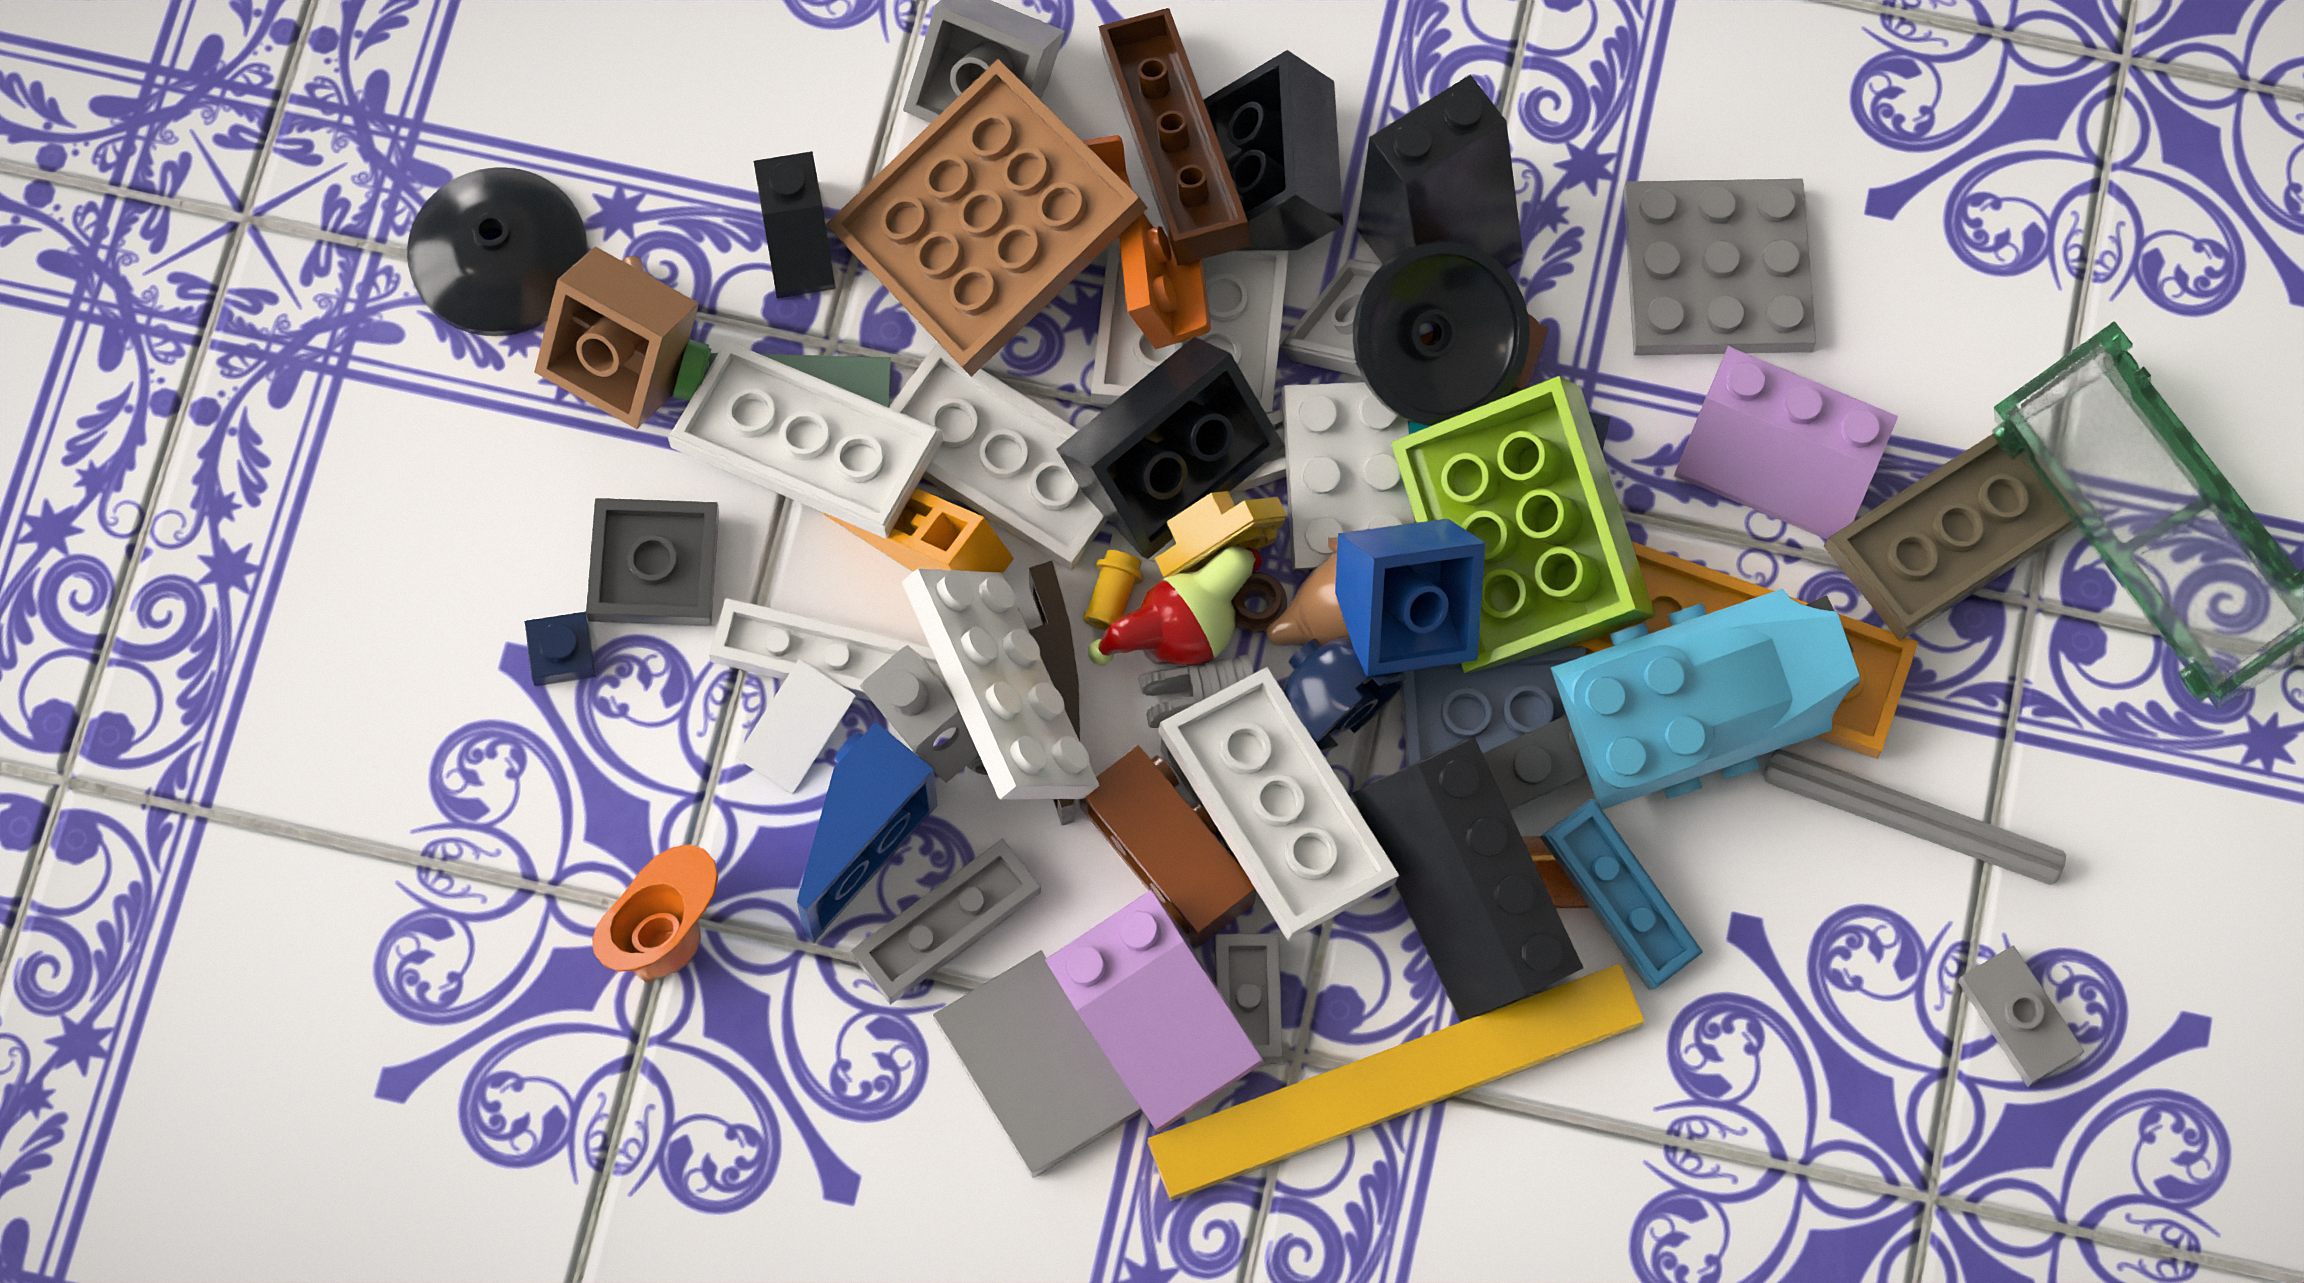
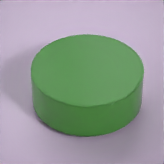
M689 339L675 385L674 398L690 402L697 388L702 384L712 348H709V344Z

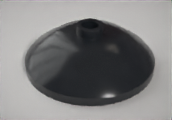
M507 167L485 168L468 172L439 188L418 212L412 224L407 245V261L411 279L425 305L447 324L459 330L483 336L518 334L545 323L548 319L558 278L588 253V242L583 221L571 199L558 186L546 178L526 170ZM498 228L502 230V234L497 239L486 240L482 237L488 229Z
M1448 241L1418 244L1402 250L1386 261L1374 273L1364 288L1357 304L1353 322L1355 359L1360 374L1369 390L1382 405L1394 414L1408 421L1429 426L1506 397L1522 372L1530 341L1527 307L1523 295L1510 273L1502 264L1484 251L1463 243ZM1428 321L1433 327V337L1425 344L1420 339L1419 330Z

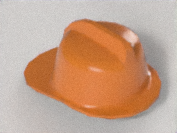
M691 844L671 847L656 855L639 872L619 900L608 909L596 926L592 938L594 955L603 966L618 972L632 971L638 978L647 983L654 981L656 978L676 973L686 966L697 953L700 944L701 933L698 920L706 911L716 892L718 872L715 860L705 849Z

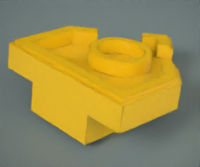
M1228 491L1210 493L1167 521L1177 544L1155 557V560L1163 577H1170L1178 573L1198 572L1224 548L1239 546L1244 549L1251 547L1259 550L1275 542L1278 535L1277 529L1283 526L1287 517L1286 512L1278 497L1244 500L1235 506Z

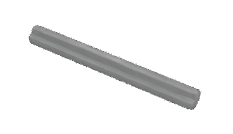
M1777 749L1773 752L1766 768L1765 781L1771 785L2048 885L2055 884L2060 879L2064 870L2066 853L2063 850L1783 749Z

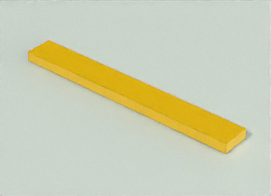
M1619 963L1149 1137L1147 1143L1171 1202L1641 1027L1645 1020Z

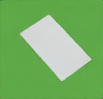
M799 658L736 758L793 795L856 695Z

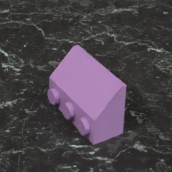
M1728 346L1674 476L1828 540L1830 536L1854 522L1898 416Z

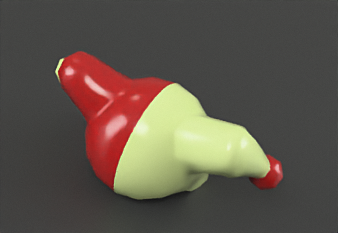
M1239 546L1224 548L1198 572L1178 573L1160 580L1147 592L1139 609L1115 620L1108 627L1102 639H1097L1089 645L1088 657L1094 664L1101 666L1113 660L1115 653H1128L1136 650H1143L1145 657L1156 664L1166 662L1176 665H1198L1214 660L1228 646L1235 630V610L1231 600L1252 573L1259 570L1262 563L1259 551L1251 547L1245 549Z

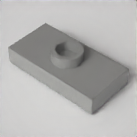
M2014 945L1963 974L1957 981L2027 1087L2080 1057L2085 1052Z

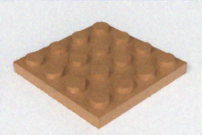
M997 59L826 223V226L972 377L1148 207L1124 181Z

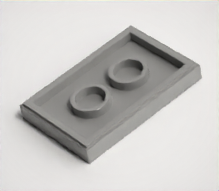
M1042 950L933 1014L935 1023L1032 1179L1141 1113L1140 1106L1076 1012L1045 961L1046 956Z

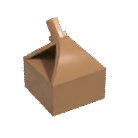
M595 246L557 280L534 373L631 427L638 429L673 396L699 303L656 280L653 275L645 271L642 260L639 257L629 256L620 260Z

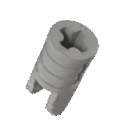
M1241 655L1236 659H1222L1219 662H1206L1198 666L1187 665L1139 675L1140 690L1146 696H1160L1161 694H1171L1187 690L1190 693V697L1170 700L1160 704L1157 703L1155 706L1147 709L1148 726L1150 728H1159L1160 722L1254 674L1249 655Z

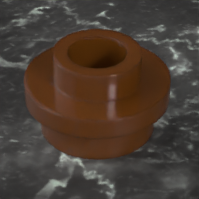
M1253 572L1231 600L1235 610V625L1251 633L1266 632L1269 624L1278 619L1287 609V595L1282 584L1271 575ZM1251 597H1260L1266 601L1268 607L1262 612L1255 613L1247 609L1245 602Z

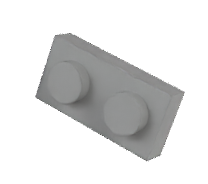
M1279 933L1216 934V986L1265 1063H1281L1282 1024Z

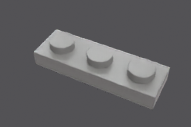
M1002 838L851 950L852 957L891 1005L1041 893V886Z

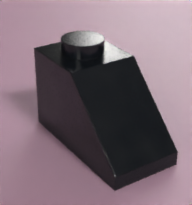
M813 151L753 161L776 297L783 298L836 289Z

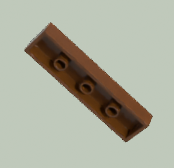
M1170 8L1098 26L1102 52L1177 265L1251 246L1248 220Z

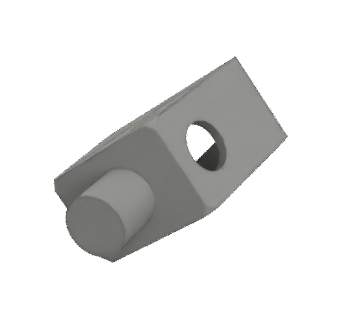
M909 645L900 649L860 685L861 689L910 748L930 765L944 782L947 783L979 756L950 689L924 658ZM956 727L955 733L947 742L939 746H933L940 734Z

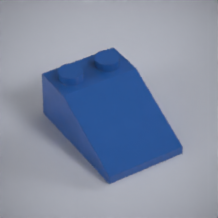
M877 722L864 735L859 731L852 734L840 747L834 759L838 764L832 772L797 898L804 936L813 943L938 806L934 769Z

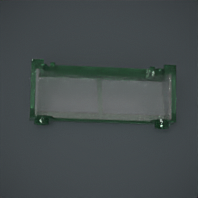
M2113 321L1993 407L1994 421L1998 426L1992 429L1991 432L2000 447L2012 460L2019 455L2022 456L2185 667L2178 672V675L2193 697L2200 703L2208 698L2215 708L2219 710L2304 657V569L2298 571L2151 384V374L2144 366L2139 368L2136 360L2128 352L2133 348V343L2118 324Z

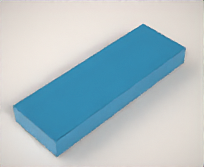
M1595 799L1587 800L1539 836L1648 990L1658 988L1703 953L1700 946Z

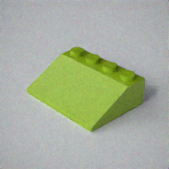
M1557 376L1391 442L1416 523L1450 519L1485 542L1478 659L1476 661L1462 662L1461 665L1464 673H1473L1599 638L1656 616L1580 386Z

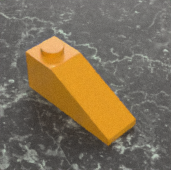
M915 488L887 539L824 513L827 517L912 572L917 568L997 572L1003 574L1014 560V557L983 516L918 488Z

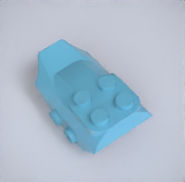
M1784 589L1707 614L1704 604L1700 603L1668 614L1671 627L1649 634L1644 622L1610 634L1613 647L1551 667L1592 790L1600 808L1603 810L1661 789L1664 790L1666 799L1681 796L1702 788L1699 779L1701 775L1721 769L1724 779H1729L1760 768L1756 756L1832 731V717L1848 692L1860 682L1858 669L1836 611L1820 610L1792 600Z

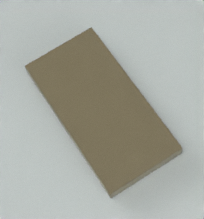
M2010 422L1830 536L1824 544V548L1896 638L1901 641L2081 524L2087 514Z

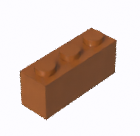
M1137 745L1096 777L1100 785L1084 799H1079L1080 809L1148 891L1152 889L1167 907L1184 935L1196 949L1255 904L1257 893L1255 887L1233 852L1229 853L1214 836L1218 832V828L1209 813L1198 802L1193 803L1191 806L1188 805L1175 789L1179 785L1176 775L1160 756L1156 755L1150 759L1143 749Z

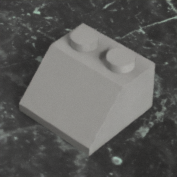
M940 0L935 4L903 111L932 123L997 59L1041 99L1049 83L1065 31L992 0Z

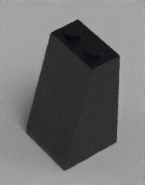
M1471 74L1369 137L1356 230L1382 264L1402 250L1434 241L1457 242L1473 246L1492 256L1505 269L1522 259L1523 250L1507 121Z

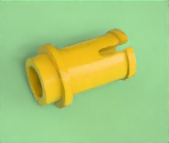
M1108 550L1104 559L1097 560L1096 569L1100 573L1088 609L1082 618L1085 623L1097 629L1107 631L1108 627L1115 620L1123 617L1134 584H1139L1143 580V574L1139 571L1142 562L1138 558L1125 552Z

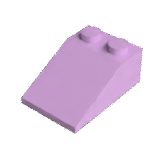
M1152 889L1045 959L1076 1012L1157 1132L1162 1131L1265 1063L1170 911Z

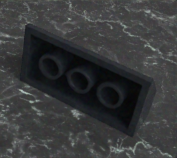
M1475 737L1464 739L1352 792V796L1363 819L1399 874L1395 887L1459 1022L1525 997L1584 969Z

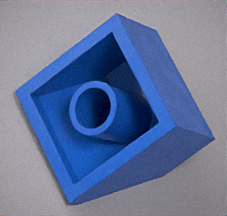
M1450 519L1338 533L1335 594L1354 651L1367 677L1476 661L1478 659L1485 542Z

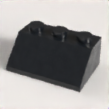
M1286 50L1203 99L1248 220L1251 246L1234 251L1300 250L1343 226L1334 80L1289 50Z
M1193 337L1056 450L1084 495L1142 557L1149 559L1174 538L1167 524L1168 520L1210 493L1232 491L1284 448L1285 445L1231 353Z

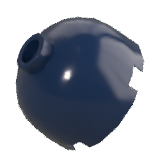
M1338 637L1324 645L1315 638L1303 645L1289 659L1288 663L1294 671L1285 681L1283 692L1322 754H1325L1338 746V743L1331 735L1348 729L1355 734L1364 727L1398 693L1401 687L1397 684V681L1405 680L1406 674L1402 671L1367 677L1354 651L1350 637Z

